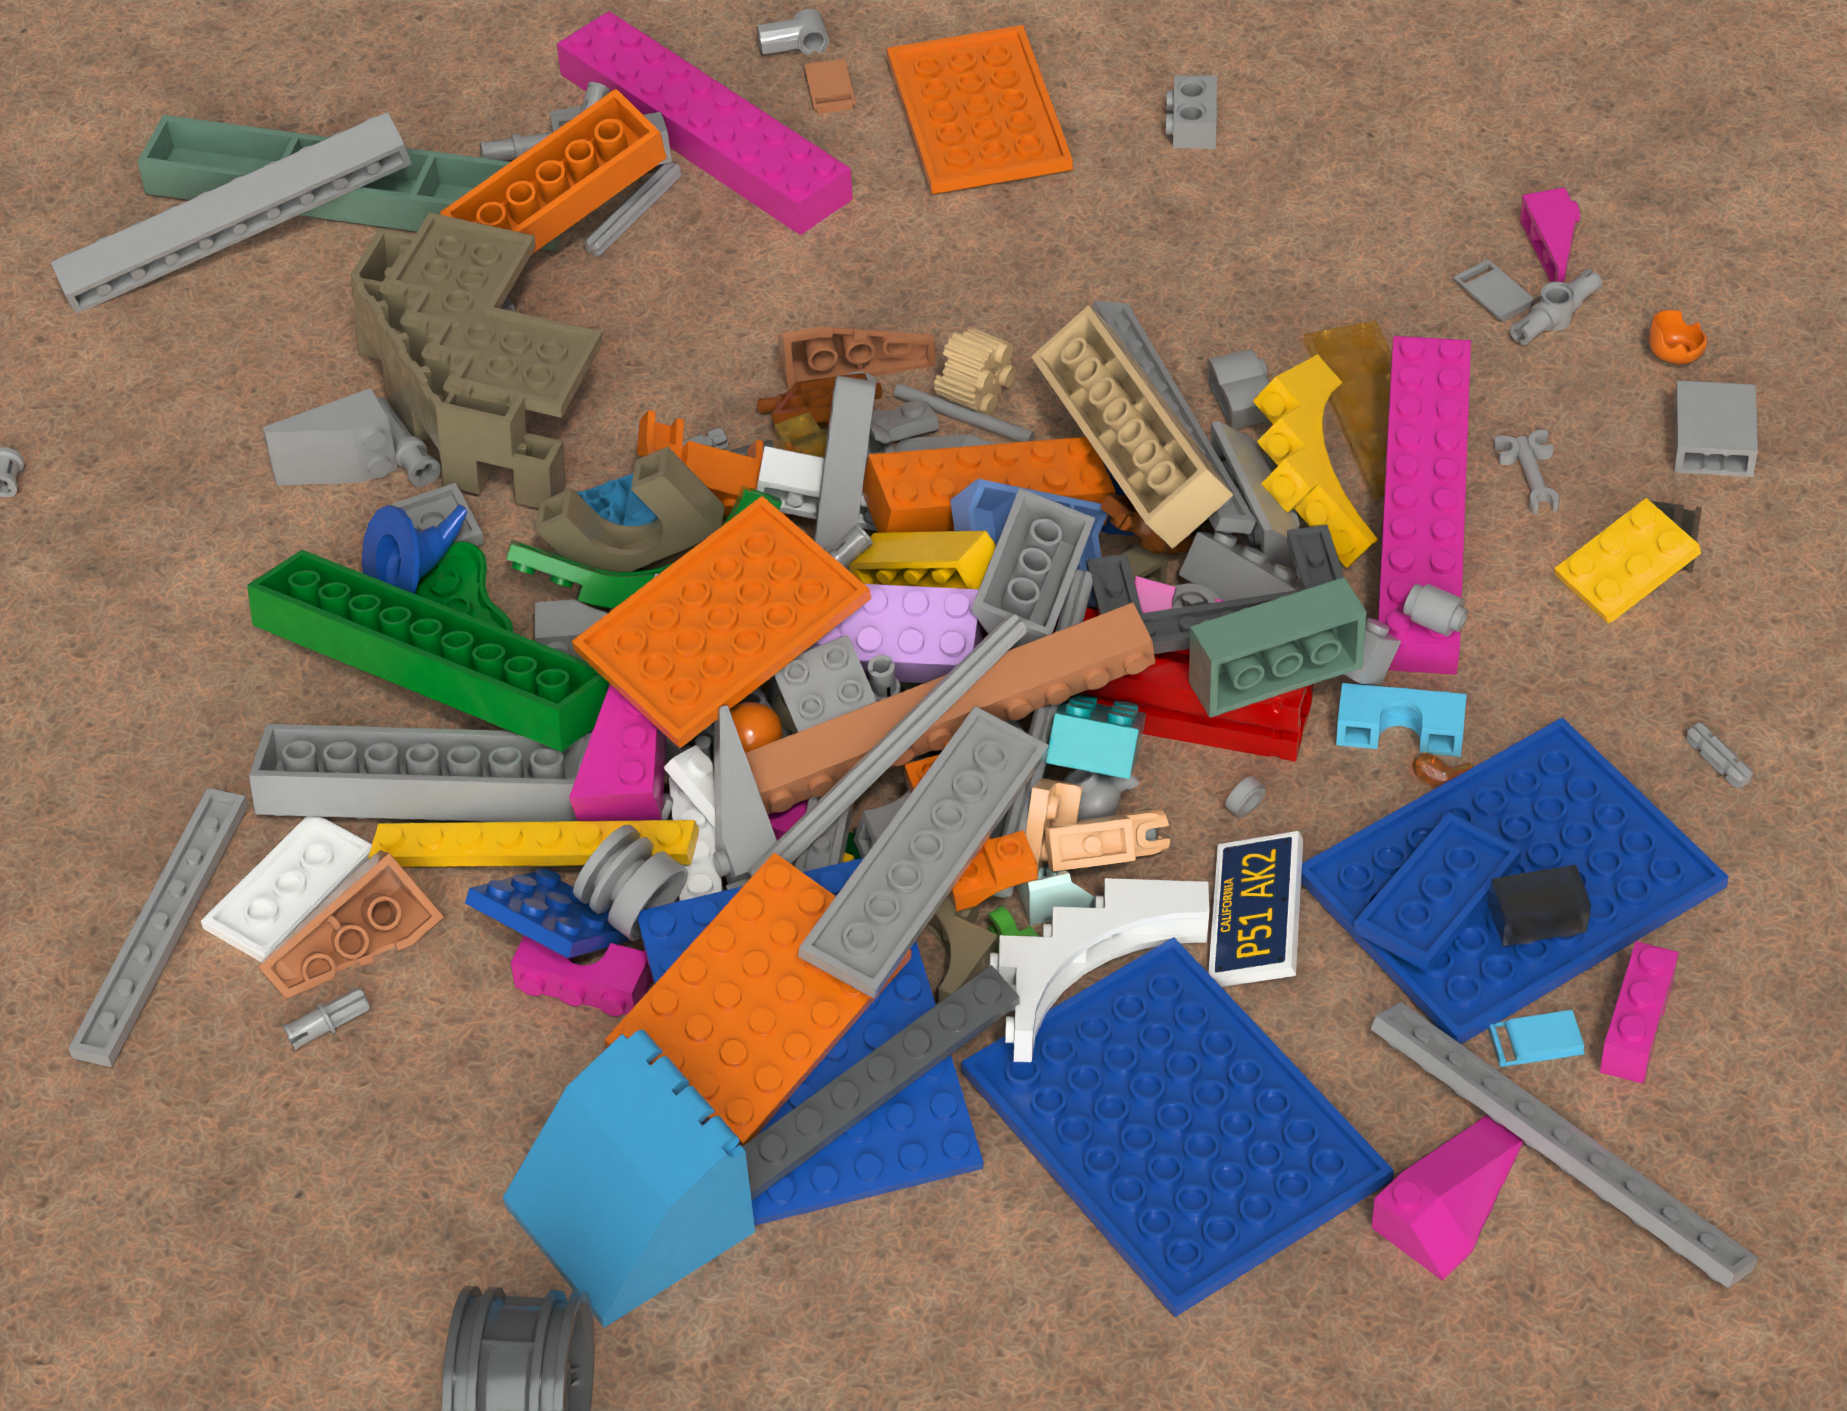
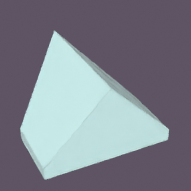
M1049 864L1044 865L1039 870L1038 879L1016 885L1030 926L1052 921L1053 907L1095 908V897L1071 882L1070 873L1065 870L1053 872L1049 870Z

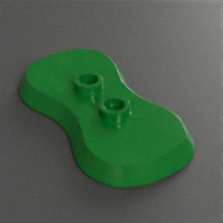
M453 542L435 567L418 581L415 594L513 632L510 618L491 601L487 593V562L484 553L470 542Z

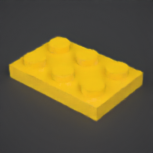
M1645 498L1556 566L1554 571L1556 577L1606 623H1610L1699 556L1701 551L1700 545L1651 501Z

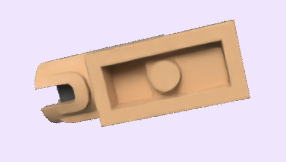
M1161 809L1084 819L1075 824L1045 827L1049 870L1054 872L1136 861V857L1165 852L1169 849L1170 838L1159 836L1157 828L1169 826L1166 814Z

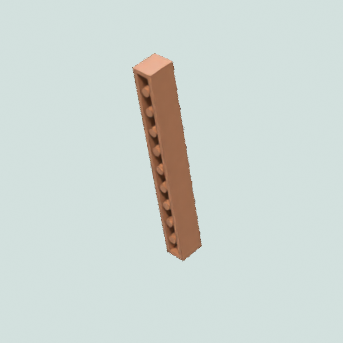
M1134 603L1127 604L1007 651L891 766L904 765L911 761L912 758L932 750H943L944 743L951 740L975 706L1005 722L1019 720L1029 715L1032 711L1050 704H1061L1073 695L1089 689H1099L1109 681L1127 674L1140 673L1148 666L1155 664L1153 641ZM947 675L746 752L745 754L767 815L773 812H784L794 804L813 796H824Z

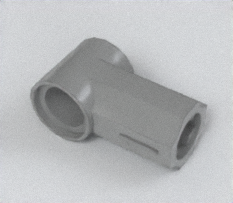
M814 9L802 10L792 20L757 25V37L761 55L800 49L804 54L808 55L812 54L813 51L821 53L829 45L821 13Z

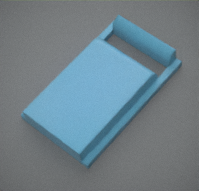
M1573 1010L1514 1018L1491 1024L1488 1028L1500 1067L1585 1054L1584 1042ZM1496 1027H1506L1516 1058L1515 1061L1506 1062Z

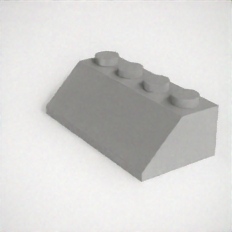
M1220 421L1212 422L1211 445L1256 519L1251 534L1237 533L1244 548L1248 546L1257 549L1267 555L1266 562L1273 566L1280 564L1296 572L1287 544V530L1299 529V520L1295 509L1287 513L1261 484L1272 473L1269 456L1267 454L1262 455L1254 439Z
M1019 488L971 609L988 634L1009 614H1015L1022 619L1027 629L1026 633L1009 650L1053 633L1094 524V517Z

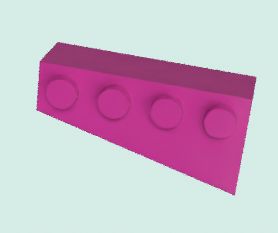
M611 684L609 685L569 796L577 821L662 820L667 736Z

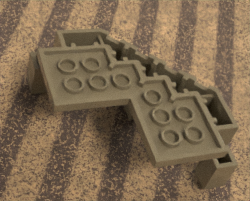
M430 212L416 235L379 228L350 274L359 355L377 358L382 361L385 394L397 415L412 436L422 440L431 438L438 448L441 458L443 486L456 482L460 490L480 494L493 471V465L513 469L515 502L539 509L540 501L563 492L566 487L563 441L527 433L525 410L562 418L603 343L602 331L501 309L502 304L536 247L534 235Z

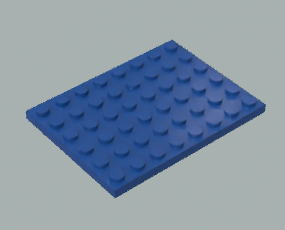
M1562 717L1302 863L1301 884L1441 1031L1458 1043L1463 1044L1488 1029L1491 1024L1502 1021L1725 889L1729 876ZM1449 811L1521 849V861L1432 968L1426 972L1355 933L1354 921Z
M864 858L803 873L837 896ZM742 887L648 908L640 912L637 923L654 984ZM917 941L910 948L912 955L908 963L758 1135L936 1006ZM951 1055L753 1199L752 1208L755 1226L983 1169L984 1162Z
M1175 937L1048 1010L1035 1037L1032 1062H1014V1043H1005L1006 1036L961 1061V1072L1174 1317H1177L1393 1181L1394 1170Z

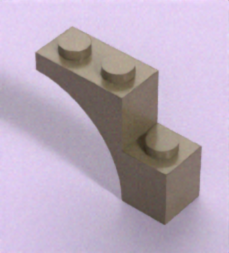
M948 894L925 927L942 944L950 960L947 974L938 988L939 1003L990 966V953H999L998 935L974 924L979 913V905L956 912L950 894Z

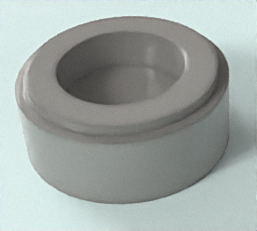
M1249 776L1232 790L1225 806L1237 818H1242L1261 803L1266 793V787L1254 776Z

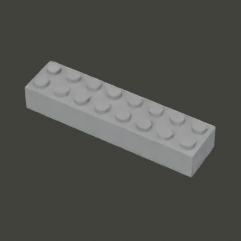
M266 724L249 773L254 810L256 815L355 817L358 819L389 818L398 820L423 819L479 822L577 821L569 796L592 733H587L563 752H560L514 732L503 730Z

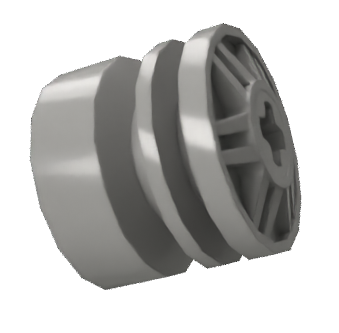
M629 824L623 825L612 832L593 852L577 877L573 894L582 903H590L589 907L596 914L605 913L610 909L608 915L610 925L631 941L641 939L637 923L640 912L644 909L674 903L685 886L688 870L665 851L658 852L652 856L653 843L647 837L640 838L641 835L638 830Z

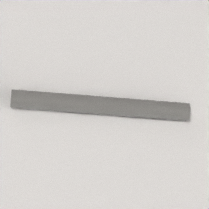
M898 383L895 387V398L906 402L927 401L934 412L1016 442L1033 441L1035 438V432L981 412H975Z

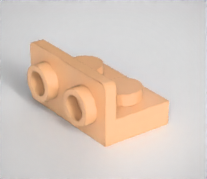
M1041 778L1032 787L1026 837L1036 859L1038 872L1044 865H1048L1045 827L1078 823L1083 790L1081 785Z

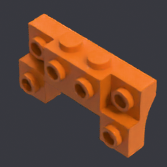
M648 410L639 420L637 455L645 457L665 447H669L725 505L723 515L728 516L731 512L742 485L756 489L764 452V441L756 439L747 449V456L689 440L683 446V419L677 418L669 426L655 422L656 412ZM784 447L783 449L792 452V448Z
M939 755L904 764L905 778L911 793ZM1024 830L990 839L989 836L949 893L956 912L977 906L988 897L1004 889L1038 879L1037 862Z

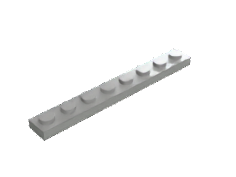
M211 788L206 789L69 1046L73 1059L108 1067L113 1066L248 808L246 796Z

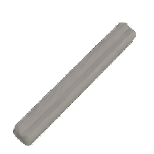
M672 162L663 164L584 241L586 252L596 257L601 256L681 177V167L677 163L674 164Z

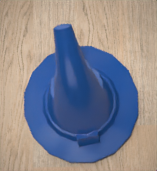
M386 505L378 509L368 523L363 540V574L415 594L418 581L435 567L459 535L467 515L466 508L458 505L438 526H431L422 531L414 528L412 520L402 508Z

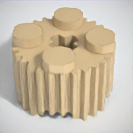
M974 328L964 331L963 335L954 332L952 338L948 339V344L944 346L943 355L947 356L948 360L944 364L943 376H936L934 390L937 395L944 397L948 401L975 412L990 415L996 408L998 394L1001 393L1002 387L1009 388L1017 372L1016 367L1010 365L1012 363L1010 359L1012 357L1013 345Z

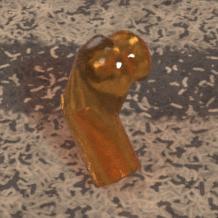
M1427 752L1418 753L1412 760L1414 773L1433 788H1437L1473 768L1470 762L1449 766L1434 754Z

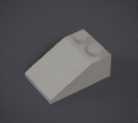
M371 388L262 427L274 481L277 485L363 483L374 478H382L388 473L398 470L389 419Z

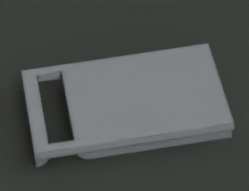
M1489 259L1453 277V280L1501 322L1531 308L1532 303L1535 302V299ZM1488 267H1490V268L1492 269L1491 271L1485 273L1484 275H1482V276H1480V277H1478V278H1476V279H1474V280H1472V281H1470V282H1468V283H1466V284L1464 283V281H1466V280H1468V279H1470V278H1472V277H1474V276H1476V275H1478V274H1480V273H1482V272L1488 270Z

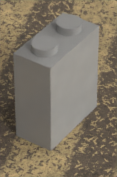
M1677 381L1673 404L1674 472L1754 476L1758 453L1756 385Z

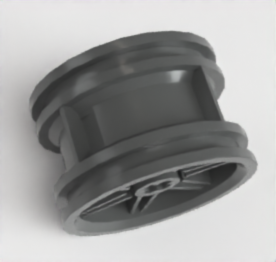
M465 1286L460 1291L455 1302L449 1326L443 1369L442 1411H591L595 1347L593 1311L588 1294L586 1292L574 1291L567 1301L564 1292L550 1290L545 1298L506 1296L503 1288L488 1287L484 1294H482L479 1287Z

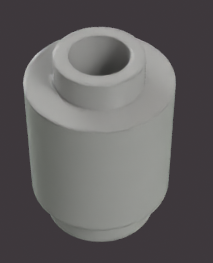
M1415 584L1406 599L1403 613L1410 616L1412 622L1449 637L1453 631H1461L1469 611L1464 608L1465 600L1430 584L1425 586Z

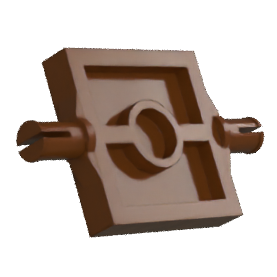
M865 373L843 375L845 377L867 380ZM836 376L798 381L784 394H780L777 397L759 398L757 401L758 411L762 415L772 413L771 417L775 428L790 427L792 430H798L812 423L820 422L829 425ZM876 383L874 399H881L883 395L882 386L880 383Z
M1108 494L1100 507L1111 516L1109 521L1114 526L1125 532L1131 531L1141 538L1139 543L1155 554H1160L1161 552L1173 554L1189 552L1196 536L1192 532L1172 549L1144 522L1127 495Z

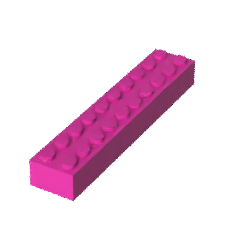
M606 12L557 43L560 73L563 77L584 91L587 90L589 82L603 84L610 88L611 91L617 89L643 115L661 112L668 132L669 146L672 150L799 235H802L853 200L851 168L612 12Z
M1393 336L1377 621L1387 625L1390 628L1388 634L1400 640L1401 643L1388 671L1457 675L1461 631H1453L1449 637L1412 622L1411 617L1404 614L1403 610L1406 599L1415 584L1422 586L1430 584L1462 598L1471 340Z

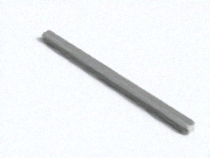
M1076 569L1062 606L1055 632L1083 622L1093 585L1092 574L1089 571ZM1050 704L1035 710L1028 734L1049 745L1054 715L1061 704ZM1047 756L1009 808L1002 836L1022 830L1026 834L1032 787L1043 777ZM1014 886L997 892L993 896L1009 898L1013 893Z
M1009 614L749 868L750 877L758 871L774 852L791 864L1026 633L1027 629L1024 621L1015 614Z

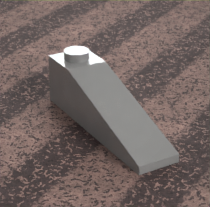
M728 705L719 707L717 720L714 722L715 835L717 852L713 853V859L719 876H726L728 884L749 878V868L777 840Z

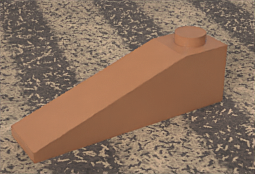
M819 326L777 335L779 361L788 391L798 381L835 377L837 375L843 376L856 371L878 376L936 365L935 339L932 334Z
M379 850L349 876L257 967L283 997L288 999L334 979L336 972L357 963H359L360 967L374 962L373 956L396 947L397 951L412 946L444 916L392 855Z

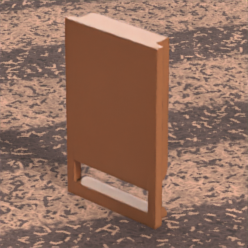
M845 58L804 64L813 108L817 110L818 114L853 109L852 105H856Z

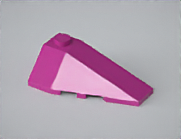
M1486 1115L1404 1170L1376 1196L1373 1206L1372 1229L1443 1281L1473 1252L1478 1236L1493 1209L1494 1202L1509 1175L1524 1140L1502 1124L1493 1121L1489 1115Z

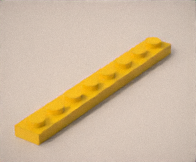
M695 820L384 823L377 826L368 858L370 859L379 850L390 853L401 867L585 865L593 852L612 832L623 825L630 824L638 830L641 835L640 838L647 837L653 843L652 856L658 852L665 851L681 865H691L700 830Z

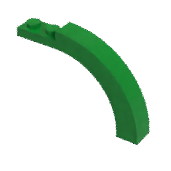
M742 485L734 507L722 526L761 496L766 498L778 510L782 505V501L776 496ZM511 539L506 553V559L513 561L512 568L534 575L537 569L551 574L550 581L572 588L574 583L580 584L577 593L578 601L609 608L617 607L655 578V574H660L674 563L642 571L604 570Z

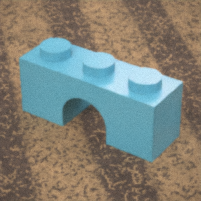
M1342 683L1336 745L1378 749L1379 736L1384 730L1393 726H1404L1412 729L1419 736V753L1461 757L1467 694Z

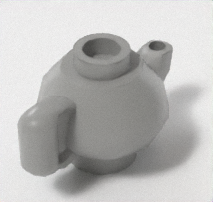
M1079 769L1071 771L1064 780L1066 783L1081 785L1083 788L1078 821L1115 815L1120 802L1121 792L1131 790L1139 784V780L1133 774L1130 779Z

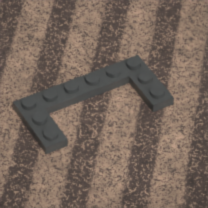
M1327 524L1287 530V544L1302 590L1143 613L1127 554L1086 560L1087 571L1092 574L1093 585L1091 590L1098 616L1134 603L1153 641L1154 654L1190 649V626L1344 577Z

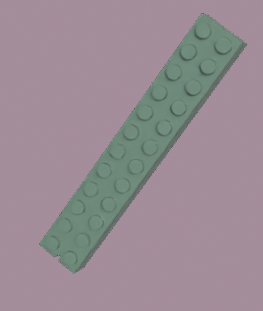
M163 115L137 162L145 194L191 200L203 192L214 190L237 177L252 173L270 162L279 161L304 147L312 146L330 137ZM406 148L412 165L304 212L300 216L417 232L429 212L440 215L439 212L510 162ZM563 233L540 249L556 251Z

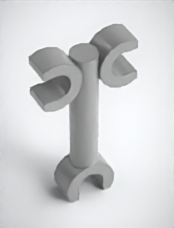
M1536 430L1529 435V438L1520 436L1515 439L1507 435L1497 436L1494 438V450H1508L1499 452V464L1511 465L1519 458L1531 490L1528 505L1530 512L1538 514V502L1541 501L1548 502L1553 511H1558L1559 495L1555 490L1546 488L1536 459L1545 460L1553 457V445H1539L1547 443L1548 431Z

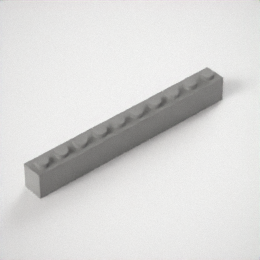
M386 112L382 115L371 117L364 123L346 131L337 132L332 137L317 144L304 147L279 161L270 162L263 168L245 176L237 177L214 190L203 192L196 198L178 206L169 207L164 212L144 221L136 222L111 236L102 237L84 248L66 253L61 258L52 261L51 264L62 290L76 314L412 165L389 113Z

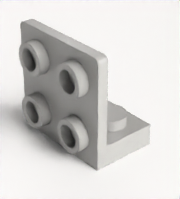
M848 636L838 638L801 653L774 675L797 733L877 702Z

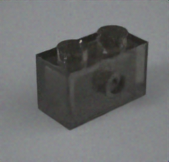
M1571 865L1491 879L1488 907L1502 946L1530 944L1537 940L1561 936L1571 937L1578 933L1587 932L1591 903L1577 866Z

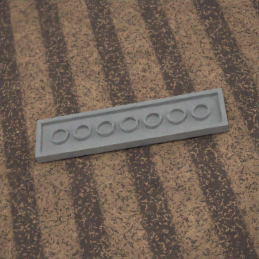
M975 706L800 945L798 957L875 999L1045 759L1049 745Z

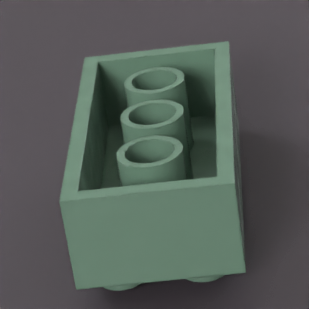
M1345 577L1190 626L1189 684L1210 718L1363 668L1367 611Z

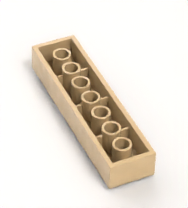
M1089 305L1031 356L1144 522L1172 549L1233 496L1231 490L1116 332Z

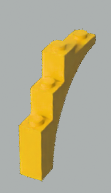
M1317 354L1276 376L1253 400L1254 404L1273 424L1257 443L1278 465L1261 484L1287 513L1295 509L1310 527L1327 524L1337 557L1348 568L1374 545L1378 538L1351 504L1330 463L1324 443L1322 425L1324 407L1329 396L1343 382Z

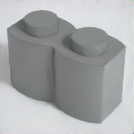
M1252 349L1207 359V381L1216 401L1219 403L1228 426L1233 429H1239L1269 422V419L1253 402L1269 384L1264 360L1262 358L1258 359Z

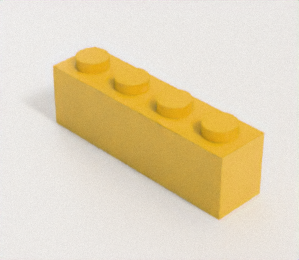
M987 531L873 533L870 537L873 545L855 558L848 567L852 574L864 584L979 589L996 545Z

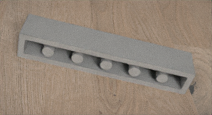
M1215 531L1214 533L1197 532L1178 574L1193 584L1208 587L1224 601L1302 590L1299 581L1296 580L1297 573L1280 564H1275V566L1266 562V554L1252 547L1246 546L1242 548L1236 544L1237 537L1220 531ZM1367 618L1363 668L1345 673L1344 675L1361 684L1381 685L1401 641L1388 634L1390 628L1375 619Z

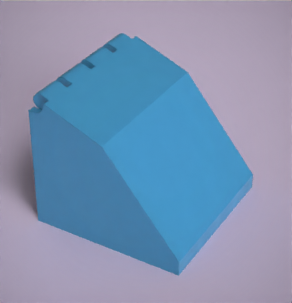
M643 1029L636 1031L630 1038L623 1034L619 1036L567 1085L503 1196L504 1206L573 1291L586 1292L588 1294L593 1315L603 1328L755 1233L746 1152L741 1145L737 1146L739 1143L738 1136L720 1116H714L704 1125L701 1124L715 1110L694 1086H688L689 1080L667 1056L660 1057L650 1065V1062L662 1054L663 1051Z

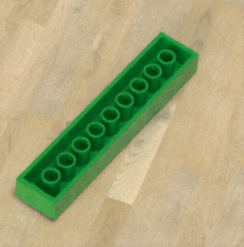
M305 550L295 553L247 585L253 626L560 752H563L594 729L610 685L592 666L582 659Z

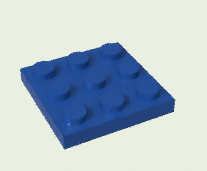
M537 869L535 872L523 875L516 874L511 878L499 881L491 880L487 884L471 887L465 904L566 958L607 948L610 943L617 945L631 941L608 922L610 909L605 913L596 914L589 907L590 903L584 904L574 896V886L572 887L561 881V876L558 873L548 869Z

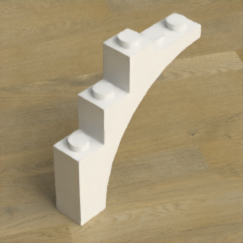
M1105 878L1104 896H1096L1095 908L1053 907L1052 924H1043V937L1000 935L999 953H990V966L992 965L1020 997V1004L1011 1010L1015 1011V1017L1006 1016L1005 1043H1014V1062H1032L1035 1037L1046 1013L1059 996L1084 974L1112 959L1142 949L1158 947L1173 937L1180 944L1207 943L1209 920L1208 882Z

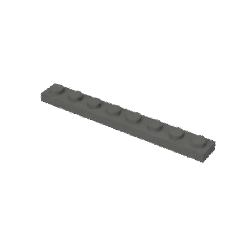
M992 965L742 1146L746 1152L751 1200L766 1191L1019 1005V995Z

